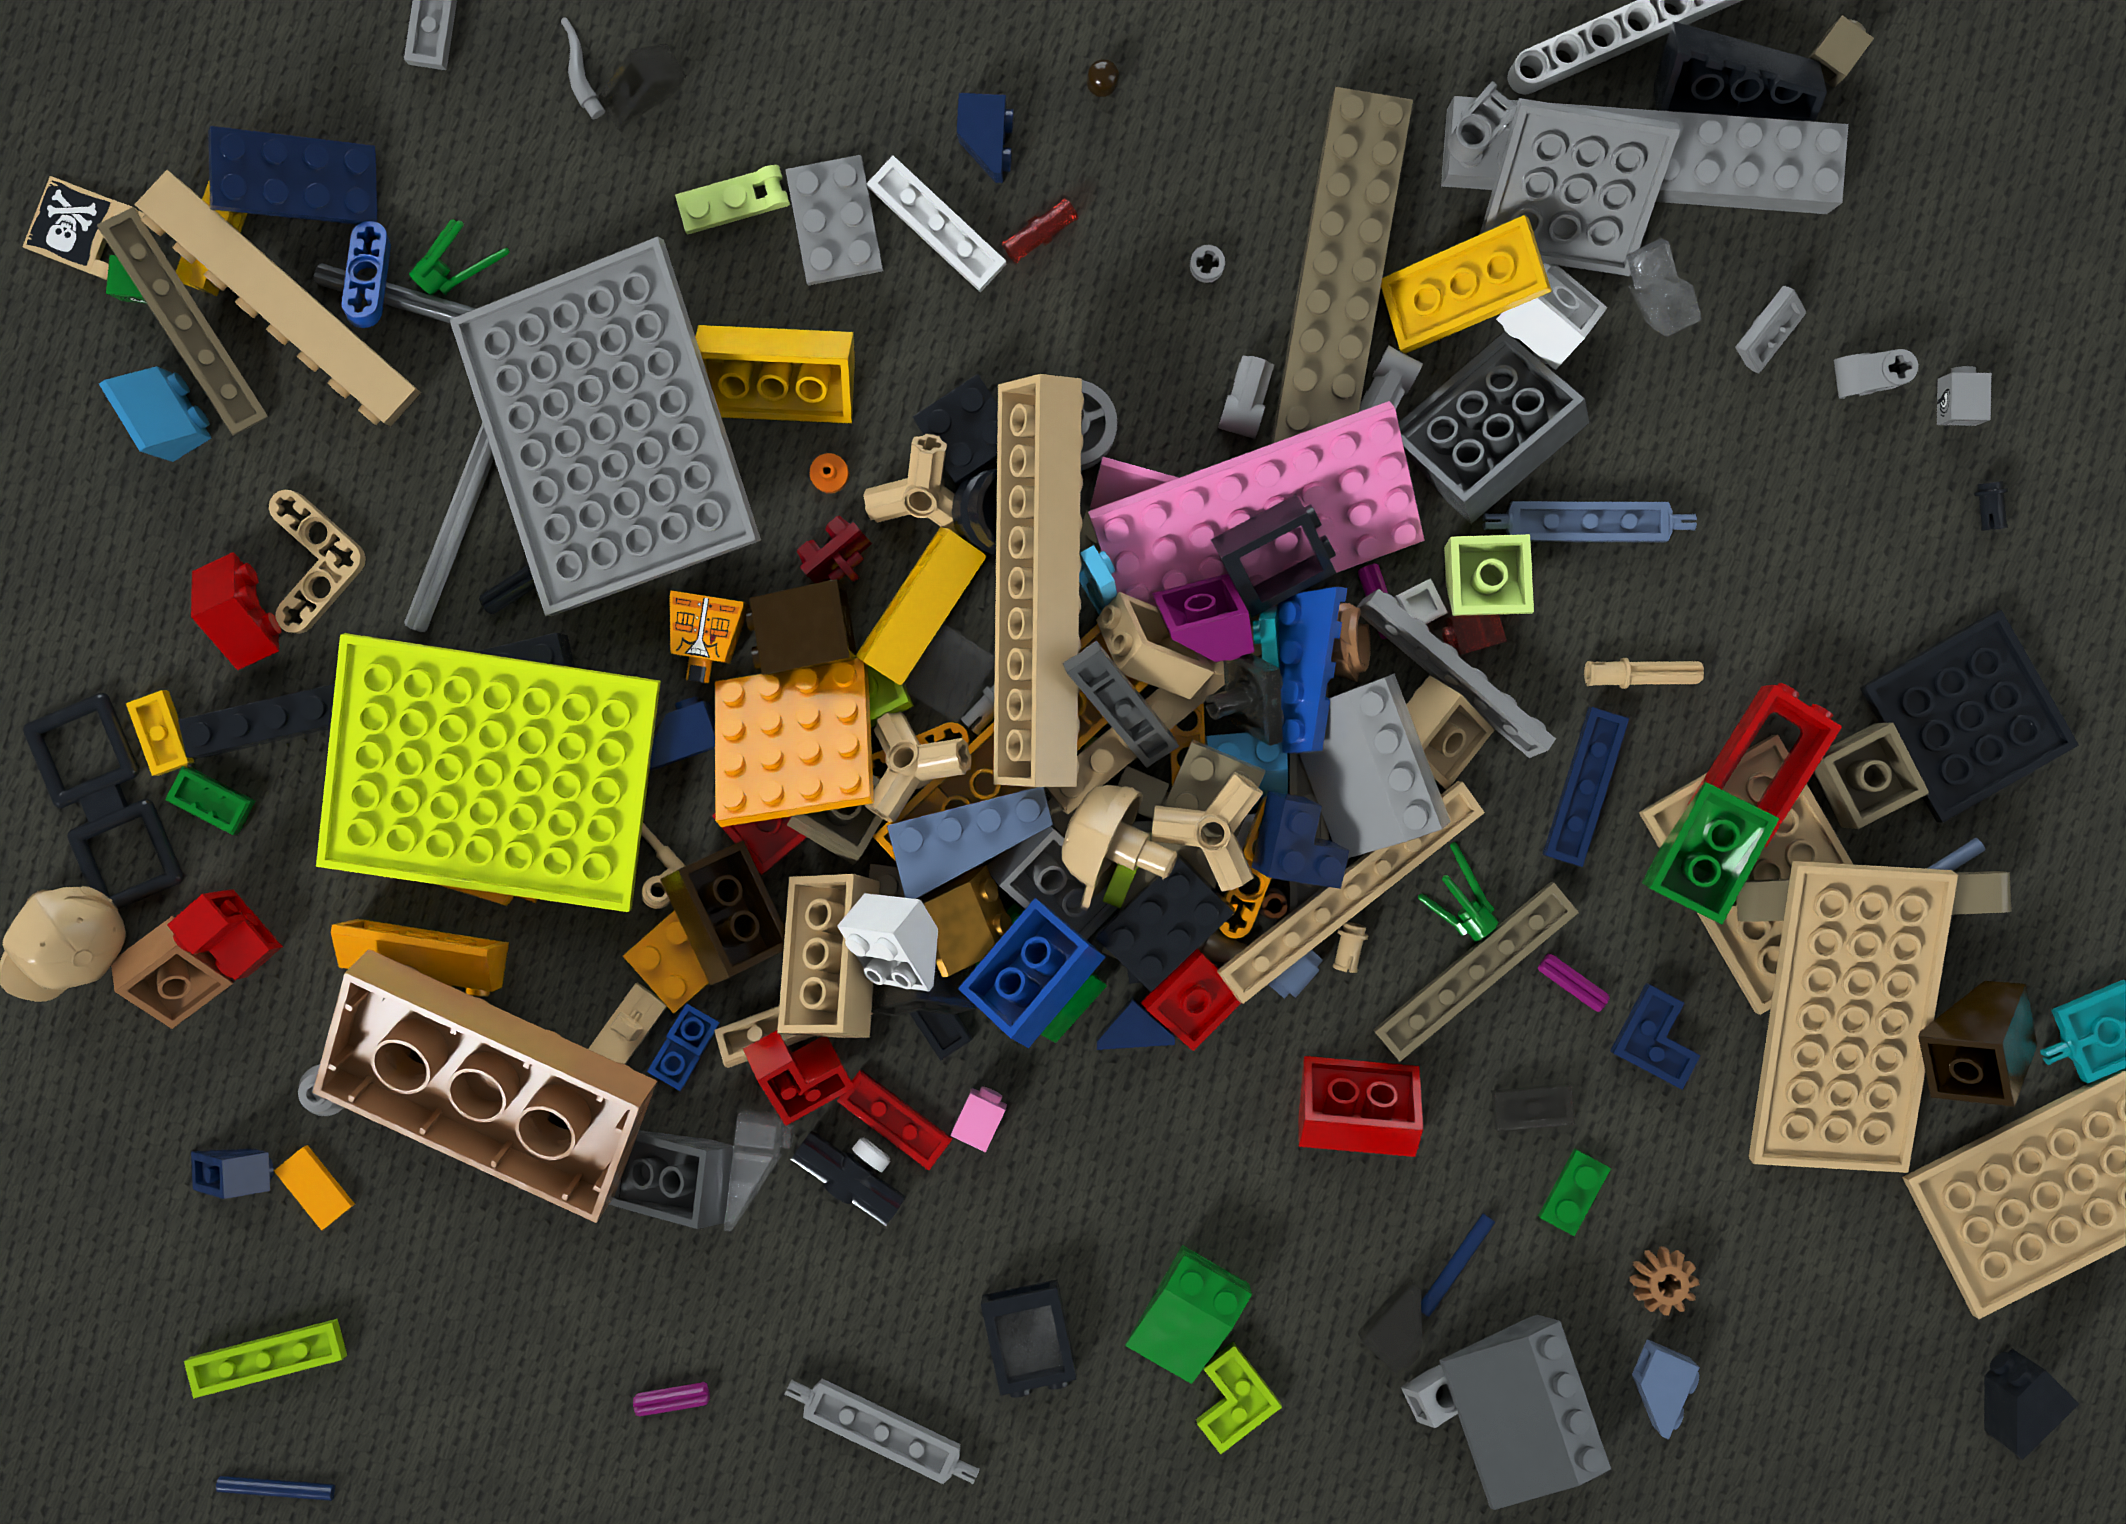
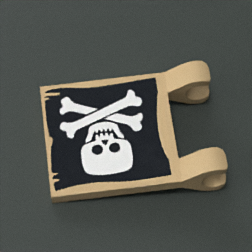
M50 176L23 248L107 280L109 264L100 261L107 241L98 229L97 224L132 208V206ZM135 208V210L137 211V213L139 214V216H140L141 219H142V217L145 215V213H143V212H141V211H138V210Z

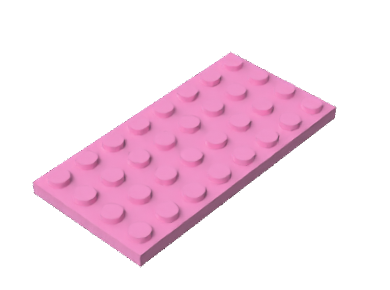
M1390 401L1088 511L1101 552H1106L1114 565L1115 572L1111 575L1115 580L1117 594L1121 592L1153 606H1156L1152 593L1228 574L1211 539L1294 495H1297L1304 507L1311 504L1322 525L1316 528L1319 538L1326 535L1336 554L1335 557L1330 559L1336 573L1425 541L1396 410ZM1299 526L1239 559L1254 587L1315 554L1302 527Z

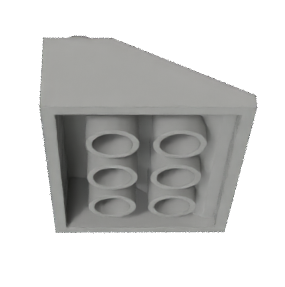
M1395 674L1330 697L1323 751L1299 754L1317 802L1322 806L1321 812L1332 841L1350 850L1348 858L1407 842L1446 827L1451 821Z

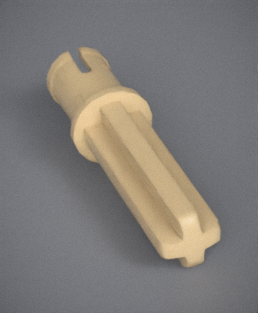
M1621 658L1619 662L1587 661L1584 678L1587 686L1620 685L1622 689L1628 688L1629 685L1698 684L1704 679V667L1699 661L1629 662L1628 658Z

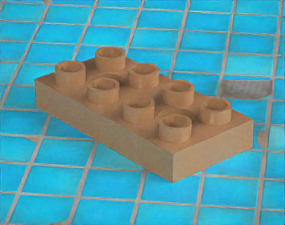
M368 949L344 974L312 1093L597 1223L616 1194L657 1081L633 1070L623 1063L615 1062L562 1038L553 1031L545 1030L503 1011L481 998L468 995L420 973L411 966L401 964ZM411 1049L422 1058L424 1064L418 1063L409 1057ZM550 1112L559 1116L567 1124L569 1130L552 1124L548 1120Z

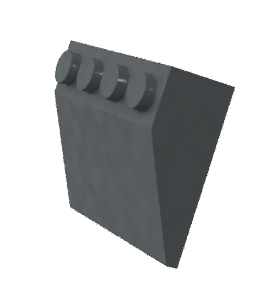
M1505 331L1398 424L1405 454L1442 497L1472 524L1589 424V417L1585 398Z
M1535 1315L1439 1360L1491 1509L1504 1508L1574 1488L1611 1470L1562 1324L1559 1320Z

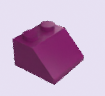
M1229 574L1152 593L1153 600L1172 640L1215 662L1235 660L1242 655L1255 652L1249 612Z

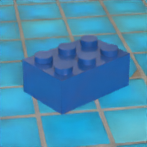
M1034 898L958 989L1006 1035L1029 1048L1105 959V956L1052 909Z

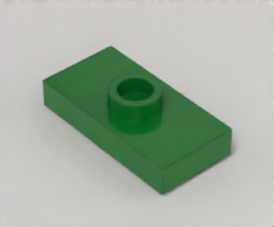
M190 766L181 767L165 799L171 804L231 835H239L256 802L250 797Z

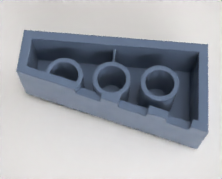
M1035 787L889 824L887 828L905 898L916 899L1043 831L1054 823L1045 787Z

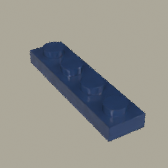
M1588 707L1542 855L1583 867L1629 718L1594 707Z

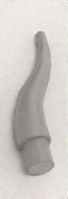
M562 18L561 23L568 33L570 44L568 74L571 88L581 107L587 110L592 119H597L605 113V110L598 101L599 97L586 79L583 52L578 36L568 19Z

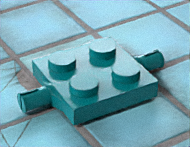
M2120 980L2051 1009L2060 1030L2061 1042L2040 1050V1054L2044 1056L2042 1058L2046 1064L2051 1065L2058 1060L2069 1057L2074 1063L2080 1080L2086 1083H2091L2126 1068V980Z

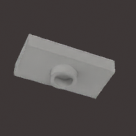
M1783 286L1761 315L1754 320L1751 328L1735 347L1745 365L1756 373L1762 371L1806 314V310L1794 289Z

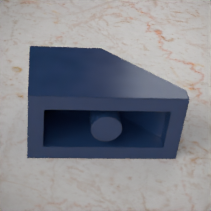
M692 697L675 703L676 710L665 715L653 740L649 771L715 749V717L709 702H698L697 697Z
M258 1149L191 1152L192 1184L195 1191L222 1199L270 1191V1180L273 1177L274 1168L268 1152Z

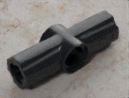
M811 1130L791 1160L824 1182L823 1186L834 1197L846 1204L854 1203L868 1215L886 1226L896 1214L906 1196L873 1174L874 1171L871 1166L867 1164L864 1167L854 1160V1154L850 1152L843 1153Z

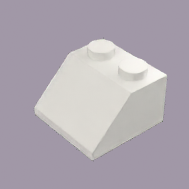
M1544 263L1552 292L1501 313L1496 320L1503 325L1504 330L1510 336L1520 339L1527 345L1537 359L1545 364H1549L1556 370L1585 339L1607 307L1558 265Z

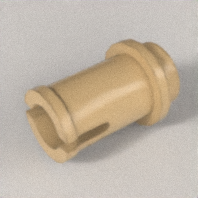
M1346 922L1342 928L1338 929L1337 933L1341 936L1333 968L1347 972V969H1349L1350 973L1358 972L1357 967L1363 940H1368V935L1365 934V926Z

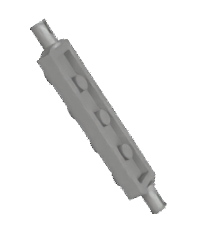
M791 1379L784 1395L805 1404L803 1418L941 1484H944L951 1478L952 1474L970 1482L972 1485L974 1484L980 1468L959 1460L961 1444L827 1380L821 1379L813 1389H810Z

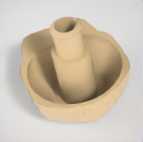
M1104 785L1093 788L1083 798L1069 821L1062 845V861L1069 872L1086 885L1079 907L1085 911L1090 907L1092 898L1099 894L1108 884L1114 874L1117 863L1131 870H1135L1138 866L1162 877V879L1170 875L1176 863V850L1172 851L1150 841V834L1133 827L1143 796L1141 792L1133 787Z
M84 886L40 890L32 894L14 919L2 942L4 953L0 960V985L2 988L15 997L42 1002L58 997L70 987L99 980L115 961L126 938L123 920L112 899H109L103 893L93 888Z

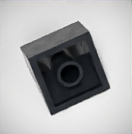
M2011 1349L2008 1353L2002 1352L1996 1355L1990 1363V1370L1984 1375V1430L2022 1460L2079 1405L2045 1369L2014 1349Z

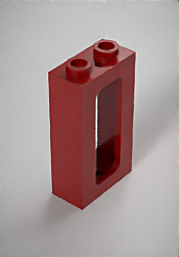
M1778 683L1777 686H1762L1687 805L1689 806L1704 782L1722 790L1771 713L1780 715L1800 729V736L1756 807L1780 818L1764 847L1767 848L1842 726L1831 720L1834 715L1827 709L1817 704L1809 706L1799 700V692L1783 683Z

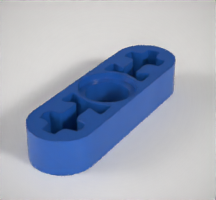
M374 221L358 224L352 230L342 308L349 323L358 328L374 326L381 319L391 244L385 228ZM376 236L377 239L373 240L371 245L373 255H370L365 243H369L370 237ZM364 268L377 270L376 276L371 280L361 281L356 278L357 273ZM361 294H365L368 306L363 308V312H356L355 309H360Z

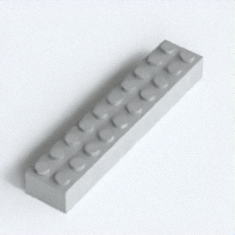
M1454 96L1447 108L1441 186L1493 190L1512 122L1500 136H1496L1474 161L1460 162L1451 155L1448 148L1451 134L1459 121L1469 111V108L1477 99L1476 97ZM1509 100L1514 105L1518 104V100ZM1553 103L1678 123L1680 133L1656 202L1828 214L1843 202L1849 124ZM1470 132L1461 133L1465 142L1473 145L1478 144L1474 134Z

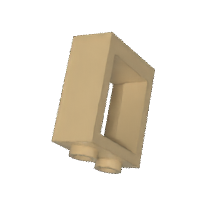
M1119 592L1096 619L1113 661L1124 675L1191 699L1214 673L1207 657L1171 639L1156 606Z

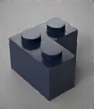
M1268 791L1252 868L1268 878L1341 889L1350 850L1331 840L1315 838L1322 809L1321 805L1302 796Z

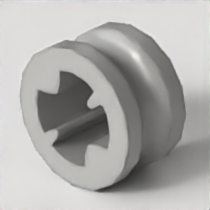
M1203 245L1197 248L1190 260L1192 275L1198 281L1204 283L1217 280L1222 275L1225 266V257L1222 251L1213 245ZM1205 254L1213 255V262L1218 261V267H1212L1210 273L1206 274L1201 272L1202 266L1197 267L1196 261H1201L1204 259Z

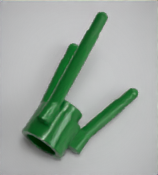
M451 219L426 255L409 272V275L429 295L433 296L438 290L446 295L455 285L508 255L509 249L503 248L449 279L447 275L451 270L440 257L464 226L462 221L456 222V220Z
M1452 842L1450 847L1477 901L1473 900L1470 902L1448 875H1444L1442 881L1463 907L1457 914L1461 918L1460 920L1425 894H1419L1418 899L1454 926L1461 936L1468 933L1474 941H1478L1490 934L1499 922L1492 915L1494 907L1486 899L1458 844Z

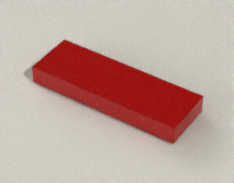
M860 1069L852 1080L855 1088L841 1095L837 1102L927 1170H930L953 1138Z

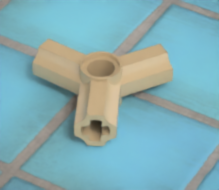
M925 434L913 438L908 478L865 490L863 496L865 510L870 520H875L878 523L906 515H912L917 518L928 517L940 527L949 529L958 535L954 528L951 513L955 494L944 486L943 479L947 443L943 442L940 436Z
M902 712L884 714L877 719L874 732L886 754L888 769L873 791L874 803L865 804L864 806L890 823L895 822L915 789L926 786L932 779L966 774L967 770H971L972 757L969 753L967 742L960 738L920 745L913 729Z
M1234 772L1205 811L1155 806L1152 842L1200 847L1203 849L1222 892L1243 886L1252 880L1254 876L1234 831L1261 797L1263 791L1244 775ZM1216 822L1223 827L1224 834L1218 838H1210L1205 835L1202 827L1206 823Z

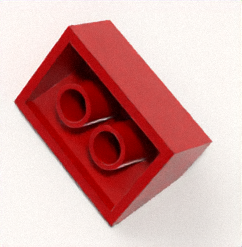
M1304 1056L1298 1118L1299 1147L1415 1157L1423 1133L1419 1066Z

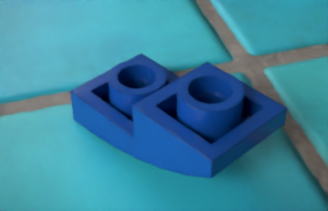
M686 1003L647 1072L681 1092L720 1022Z

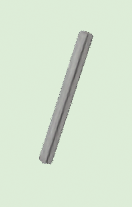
M483 422L404 622L405 626L418 632H425L429 626L494 459Z

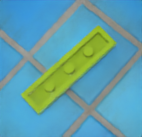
M338 1319L195 1355L186 1359L184 1364L194 1399L340 1361L347 1356Z

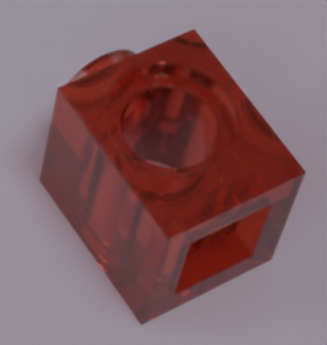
M1499 614L1452 616L1445 619L1447 627L1441 629L1444 643L1455 648L1459 655L1507 641Z

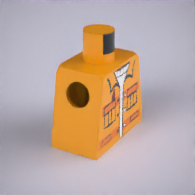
M670 590L671 654L689 657L686 680L709 683L712 661L731 663L746 618L745 609L749 608V604L741 601Z

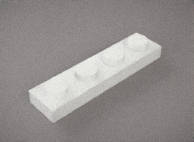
M894 156L868 181V188L980 293L1007 265L1006 260Z

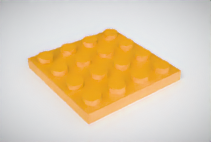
M855 658V660L765 676L757 674L715 681L716 822L720 827L874 803L868 664L859 658Z

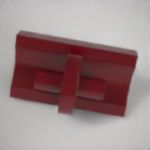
M836 516L825 528L832 538L829 543L820 548L812 539L806 541L797 549V553L803 563L800 568L814 583L829 581L830 579L840 580L845 575L853 582L857 581L860 577L854 571V568L864 560L861 553L872 544L854 522L850 524L841 516Z

